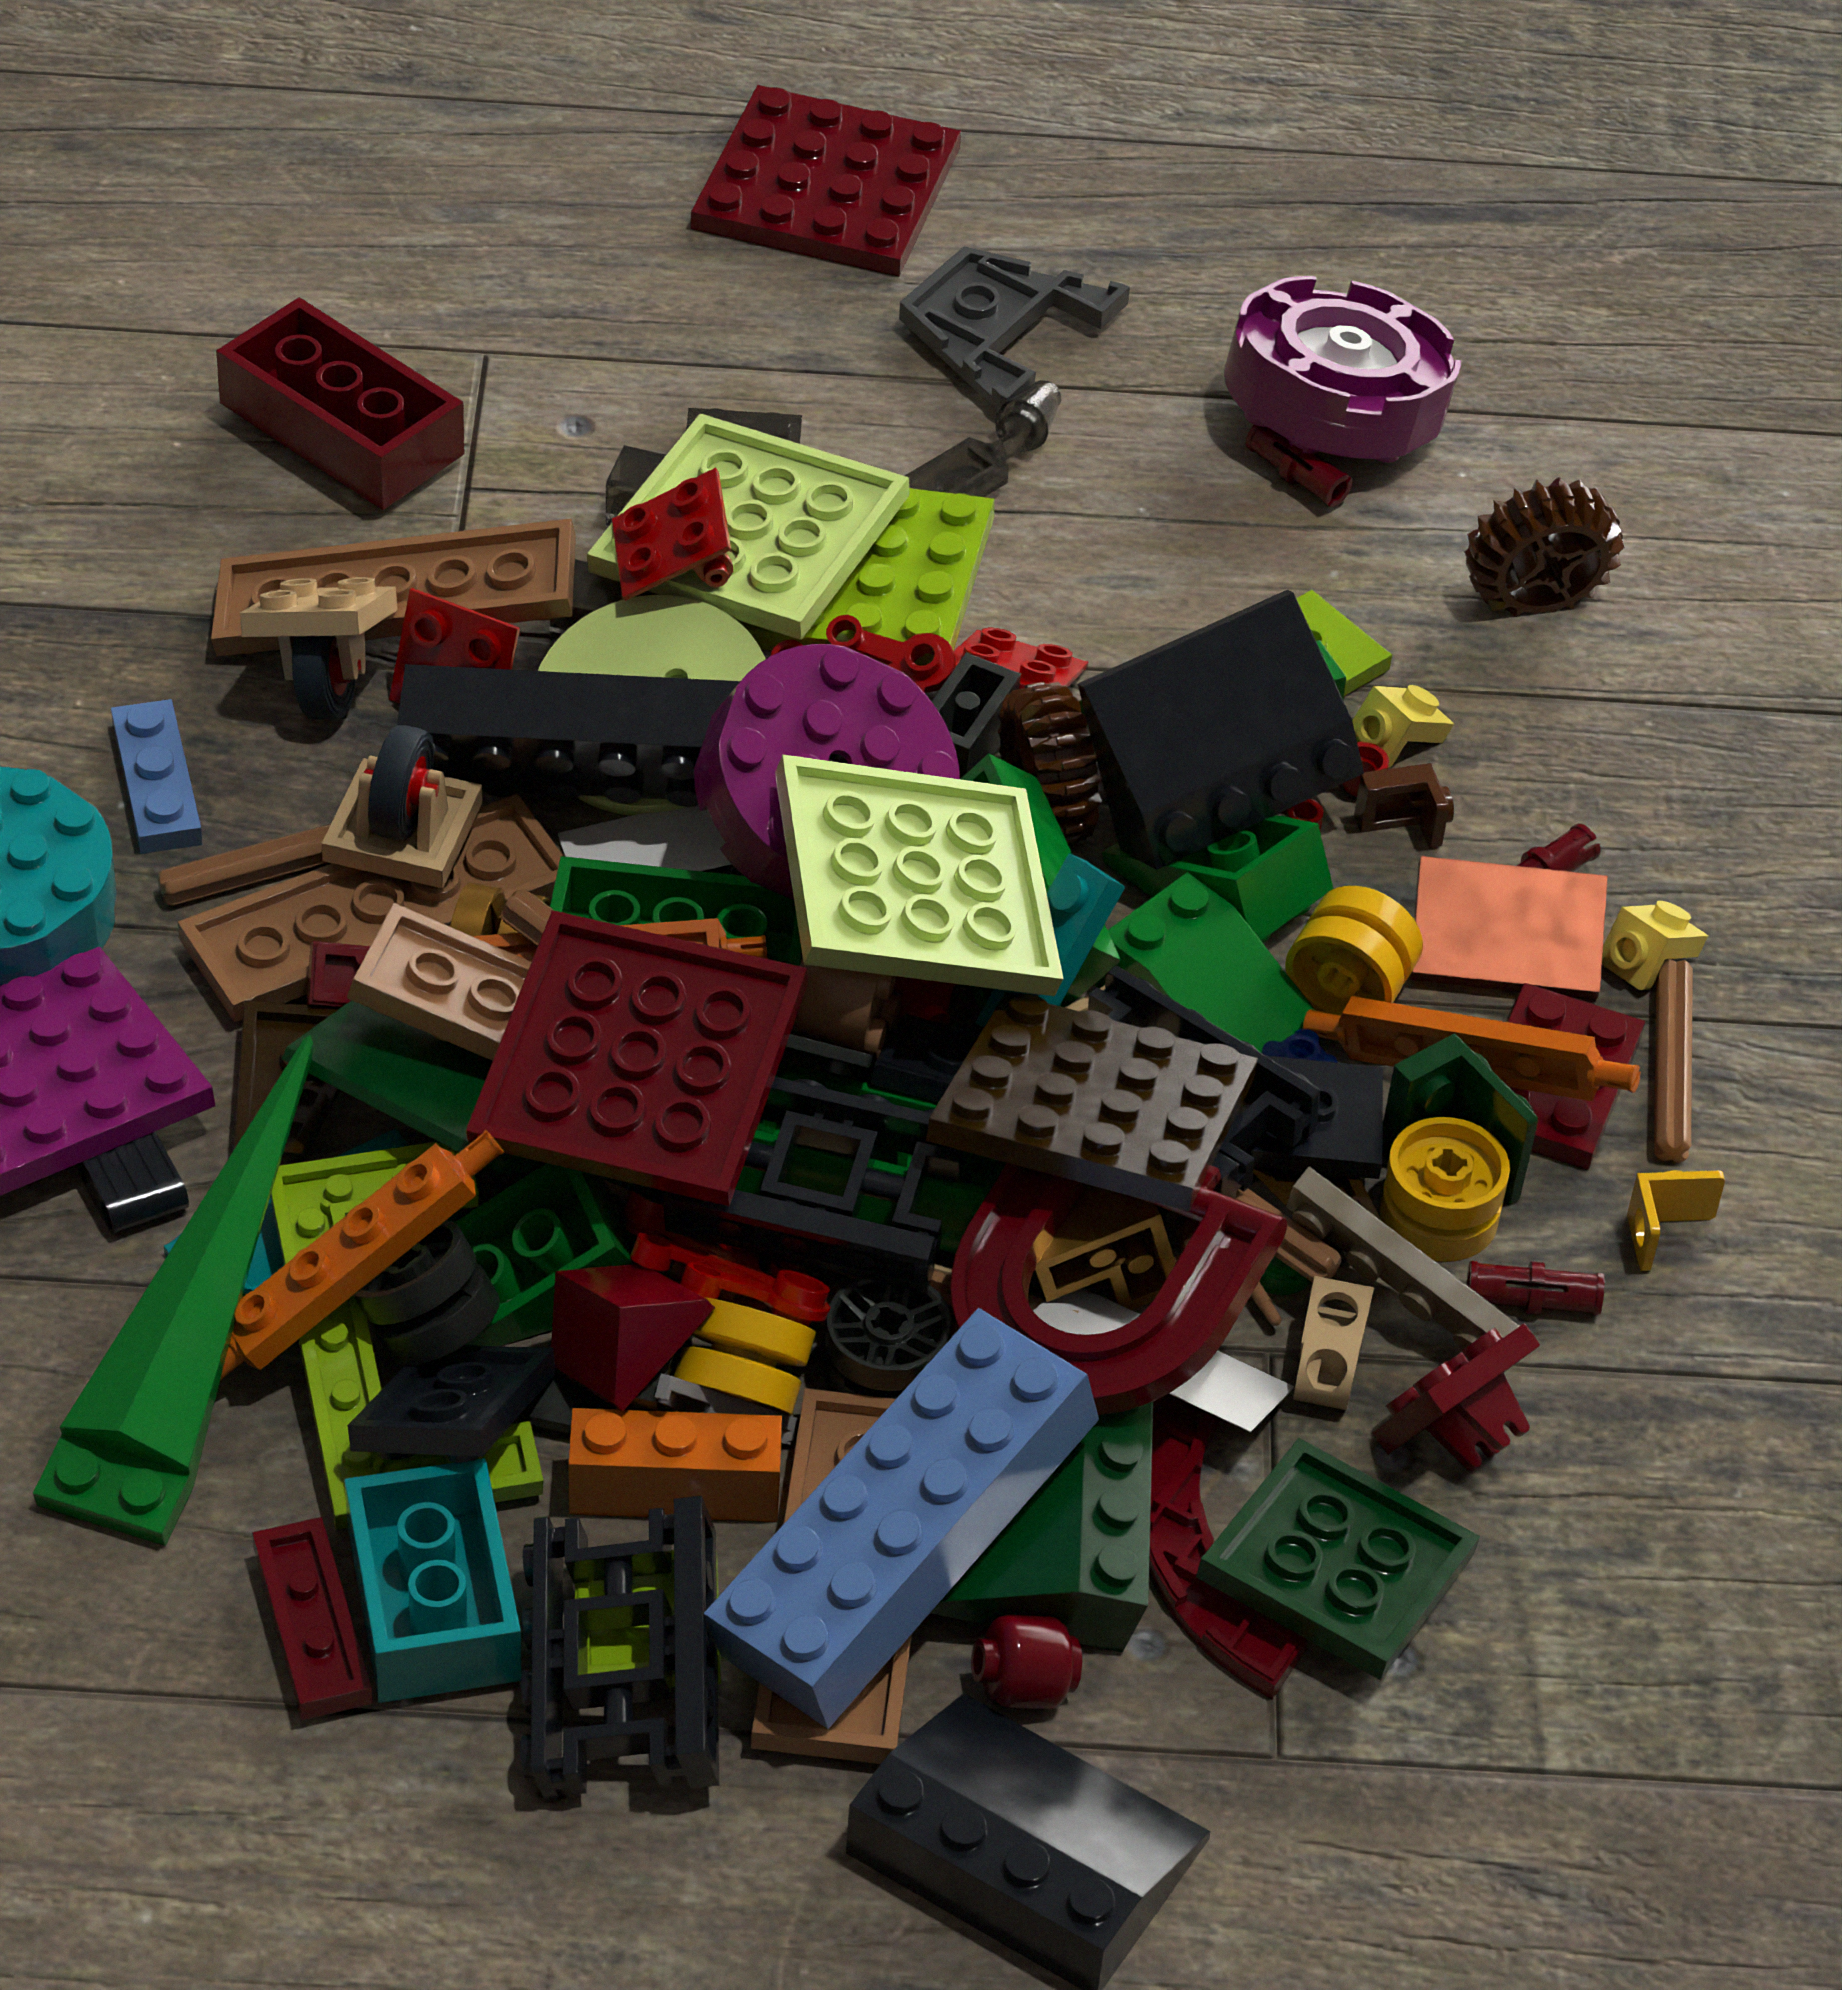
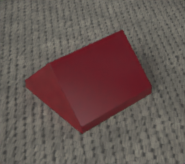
M639 1264L555 1271L551 1348L554 1349L556 1371L623 1412L710 1315L715 1307L706 1298Z

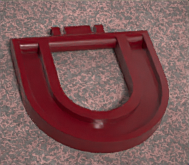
M1007 1163L969 1223L955 1254L951 1277V1296L955 1317L959 1328H961L970 1316L980 1308L1088 1375L1098 1415L1118 1413L1137 1408L1176 1390L1198 1373L1215 1355L1281 1245L1287 1230V1219L1213 1191L1217 1183L1219 1184L1221 1174L1219 1168L1211 1165L1189 1211L1140 1199L1198 1221L1200 1224L1159 1293L1141 1315L1130 1323L1105 1333L1087 1335L1068 1333L1050 1326L1035 1314L1029 1306L1028 1290L1031 1277L1038 1265L1037 1263L1063 1224L1086 1184Z

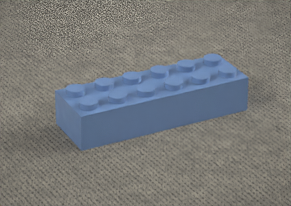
M978 1308L704 1612L721 1657L829 1729L1097 1423L1099 1417L1088 1375Z

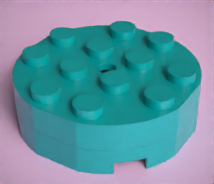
M0 767L1 986L18 977H34L50 971L75 954L84 953L99 946L102 949L115 924L116 880L113 850L109 829L104 818L92 804L53 777L37 769L25 770Z

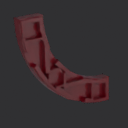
M1167 1394L1153 1401L1149 1577L1167 1609L1185 1632L1214 1661L1246 1685L1273 1700L1306 1652L1308 1640L1196 1578L1201 1558L1215 1542L1208 1526L1203 1503H1201L1200 1479L1206 1450L1222 1419L1171 1394Z

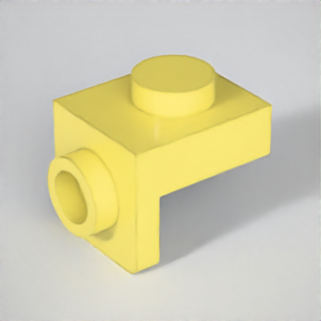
M1409 685L1407 688L1373 686L1352 720L1357 742H1368L1381 747L1389 757L1388 768L1392 767L1407 741L1443 743L1454 723L1437 708L1439 706L1438 699L1427 690L1416 685Z
M1657 901L1656 905L1621 907L1603 945L1602 965L1638 990H1648L1653 986L1665 959L1698 957L1709 935L1689 923L1691 916L1688 912L1669 902Z

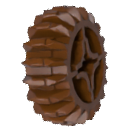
M1558 477L1546 487L1536 479L1531 490L1521 493L1514 488L1513 497L1506 502L1493 500L1494 512L1477 516L1479 527L1467 534L1469 548L1464 551L1466 566L1470 572L1469 578L1475 591L1480 593L1481 598L1490 606L1492 611L1506 608L1513 616L1517 617L1522 612H1530L1536 615L1541 612H1556L1557 609L1566 606L1574 609L1575 602L1582 597L1594 598V587L1610 583L1609 571L1621 565L1619 552L1625 547L1622 541L1623 535L1618 526L1620 521L1613 507H1609L1605 497L1596 488L1589 489L1585 487L1581 480L1574 481L1568 485Z
M1038 682L1027 684L1025 688L1012 690L1010 694L1005 696L999 713L1001 724L997 731L1000 737L1001 747L998 751L1003 761L1037 777L1068 846H1072L1073 843L1086 840L1087 837L1093 835L1100 817L1098 807L1101 803V797L1098 792V784L1101 780L1097 774V759L1087 728L1086 716L1081 713L1080 702L1073 696V693L1066 685H1061L1059 682L1050 684Z

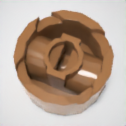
M801 960L800 966L807 968L808 985L791 1034L873 1055L874 1058H878L884 1045L887 1031L893 1032L900 1013L902 994L893 992L898 976L804 965L803 960Z

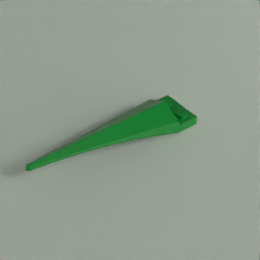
M311 1035L303 1039L62 1422L60 1426L62 1434L33 1491L37 1506L156 1544L167 1545L195 1484L215 1398L236 1321V1308L242 1299L275 1178L315 1052Z

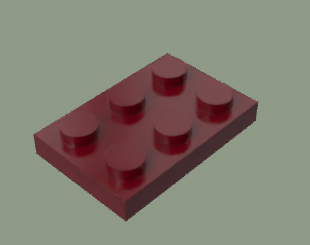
M1524 983L1508 1022L1595 1037L1596 1048L1603 1060L1629 1065L1633 1061L1645 1026L1644 1020L1528 983ZM1599 1086L1593 1101L1509 1087L1515 1094L1523 1096L1529 1102L1538 1117L1531 1152L1589 1170L1621 1090Z

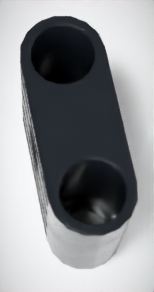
M156 1132L76 1164L79 1175L111 1234L125 1231L189 1207L185 1185Z

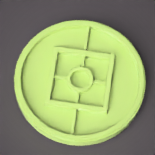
M646 595L608 604L580 619L557 639L541 662L538 671L741 681L749 671L765 660V656L749 631L736 619L717 607L688 597ZM580 795L578 797L587 804L601 810L628 816L685 808L684 806L672 804L667 799L641 798L636 803L624 804L611 801L603 796Z

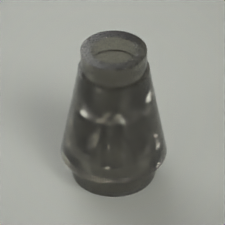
M1036 381L1032 386L1002 404L995 418V430L1000 442L1015 452H1026L1041 447L1048 437L1058 406L1061 403L1059 389L1049 381Z

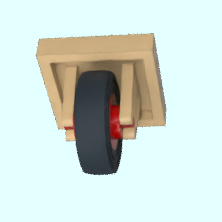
M368 577L343 579L338 581V587L317 588V581L310 578L286 580L280 583L279 590L260 594L259 602L240 612L242 637L278 636L285 680H293L296 698L301 711L307 718L315 720L343 718L351 707L358 674H365L366 671L365 631L398 610L396 586L375 587L374 579Z
M397 725L390 730L385 738L378 757L370 755L368 759H362L322 841V861L443 888L482 805V785L445 777L442 771L433 770L434 745L433 738L429 732L407 725Z

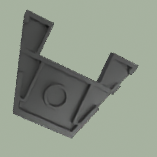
M964 246L900 301L899 320L998 412L1007 415L1035 389L1036 372L999 353L1052 306L1101 329L1128 305L1130 287L1114 281H1110L1108 289L1083 283L1084 274L1063 270L1057 277L1031 271V262Z

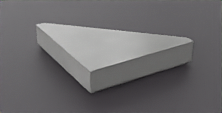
M661 1373L655 1398L659 1399L658 1403L669 1412L782 1416L781 1443L786 1445L795 1444L800 1419Z

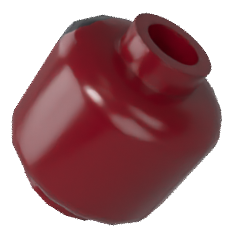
M1021 1615L997 1617L989 1626L985 1638L977 1639L973 1645L971 1654L972 1676L976 1682L983 1683L987 1698L996 1707L1031 1710L1054 1709L1064 1701L1068 1693H1073L1078 1688L1082 1673L1081 1646L1079 1640L1075 1636H1070L1067 1627L1057 1618Z

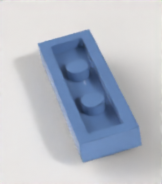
M172 699L112 707V725L140 854L202 845L201 825Z

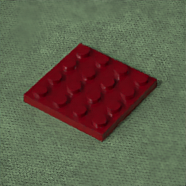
M757 85L691 210V229L900 277L958 154L961 144V130L943 127L933 122H921L894 116L884 111H872L845 105L831 99H819L792 93L782 88Z
M552 910L466 1128L468 1145L486 1129L506 1154L729 1206L808 985L807 968Z

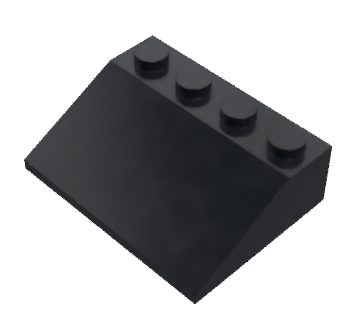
M1285 590L1077 684L1119 848L1121 851L1155 870L1364 774L1352 718L1295 594L1289 590Z
M963 1693L891 1751L850 1803L846 1854L1081 1990H1103L1206 1845L1211 1831Z

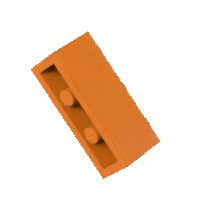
M572 1408L569 1450V1514L649 1517V1509L663 1508L665 1515L674 1514L675 1498L702 1495L711 1520L778 1522L782 1416L624 1410L622 1412L621 1410Z

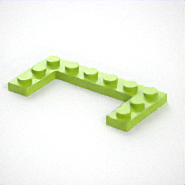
M437 1141L279 1166L270 1199L283 1265L292 1260L299 1251L308 1247L344 1218L351 1209L365 1201L396 1176L408 1163L417 1159L435 1143L439 1147L452 1152L454 1156L459 1152ZM475 1175L472 1178L475 1182L476 1196L459 1210L478 1207L479 1192ZM351 1296L298 1339L335 1530L347 1528L344 1479L454 1463L444 1460L443 1455L415 1454L405 1459L386 1460L378 1457L377 1452H353L350 1450L347 1425L381 1391L367 1318L354 1296ZM528 1421L511 1424L486 1454L478 1458H486L495 1503L543 1495L544 1480L531 1423Z

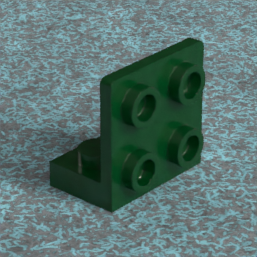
M1455 1033L1395 1064L1383 1118L1382 1155L1389 1161L1390 1150L1394 1140L1406 1127L1415 1122L1434 1117L1463 1119L1486 1129L1502 1144L1510 1164V1173L1503 1201L1509 1205L1519 1200L1538 1124V1117L1529 1102L1523 1096L1515 1094L1492 1071L1488 1061L1481 1054L1473 1052Z

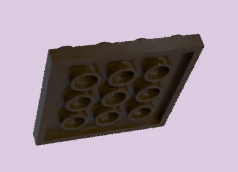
M1005 992L931 1114L926 1141L1189 1211L1205 1180L1209 1166H1212L1254 1081L1258 1058L1238 1053L1237 1050L1228 1045L1218 1043L1206 1045L1175 1037L1174 1034L1163 1028H1141L1114 1021L1098 1011H1076L1049 1004L1045 999L1036 995H1014Z

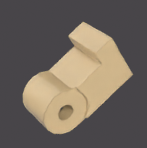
M1314 1276L1299 1353V1358L1301 1359L1293 1400L1347 1410L1368 1322L1374 1287ZM1328 1300H1343L1349 1303L1356 1313L1322 1307L1320 1305Z

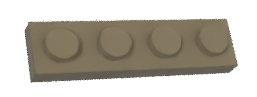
M1310 1166L1293 1185L1286 1207L1293 1212L1292 1218L1296 1223L1320 1240L1326 1237L1345 1251L1347 1262L1359 1274L1373 1281L1380 1278L1399 1292V1300L1413 1315L1428 1322L1434 1319L1454 1334L1453 1341L1461 1351L1494 1327L1503 1338L1520 1326Z

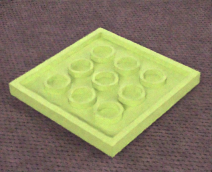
M700 413L618 515L636 504H642L677 487L687 479L695 478L717 468L720 476L731 550L727 552L733 563L731 577L721 587H710L691 569L648 591L659 595H675L699 600L717 607L734 619L802 640L909 497V477ZM611 523L587 553L588 572L620 582L613 524Z
M782 754L775 771L804 965L1048 996L1056 995L1063 981V974L1026 789Z

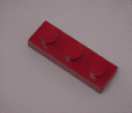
M322 1517L252 1532L255 1556L301 1720L372 1704V1687Z

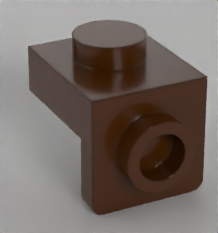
M1427 763L1364 772L1360 776L1354 817L1361 833L1419 825L1428 847L1433 848L1440 847L1443 844L1446 823L1452 822L1454 817V804L1449 788L1447 786L1441 787L1432 764Z

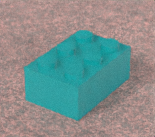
M486 1458L463 1463H448L344 1479L347 1529L378 1703L521 1681V1630Z

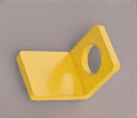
M1671 1170L1657 1173H1637L1627 1219L1640 1271H1651L1660 1237L1659 1222L1711 1220L1716 1217L1725 1184L1722 1171L1683 1172Z

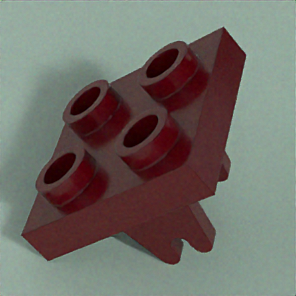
M1525 1323L1503 1338L1494 1327L1463 1349L1457 1356L1448 1362L1442 1363L1413 1384L1411 1388L1388 1403L1385 1407L1393 1417L1372 1432L1389 1455L1426 1429L1467 1470H1475L1482 1463V1459L1475 1450V1446H1478L1487 1457H1493L1510 1444V1438L1504 1430V1425L1517 1437H1521L1529 1431L1530 1425L1504 1372L1541 1346Z

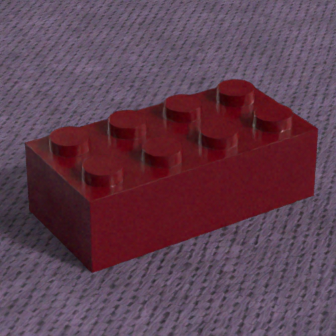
M300 297L216 350L220 404L381 510L386 509L465 454L463 401Z

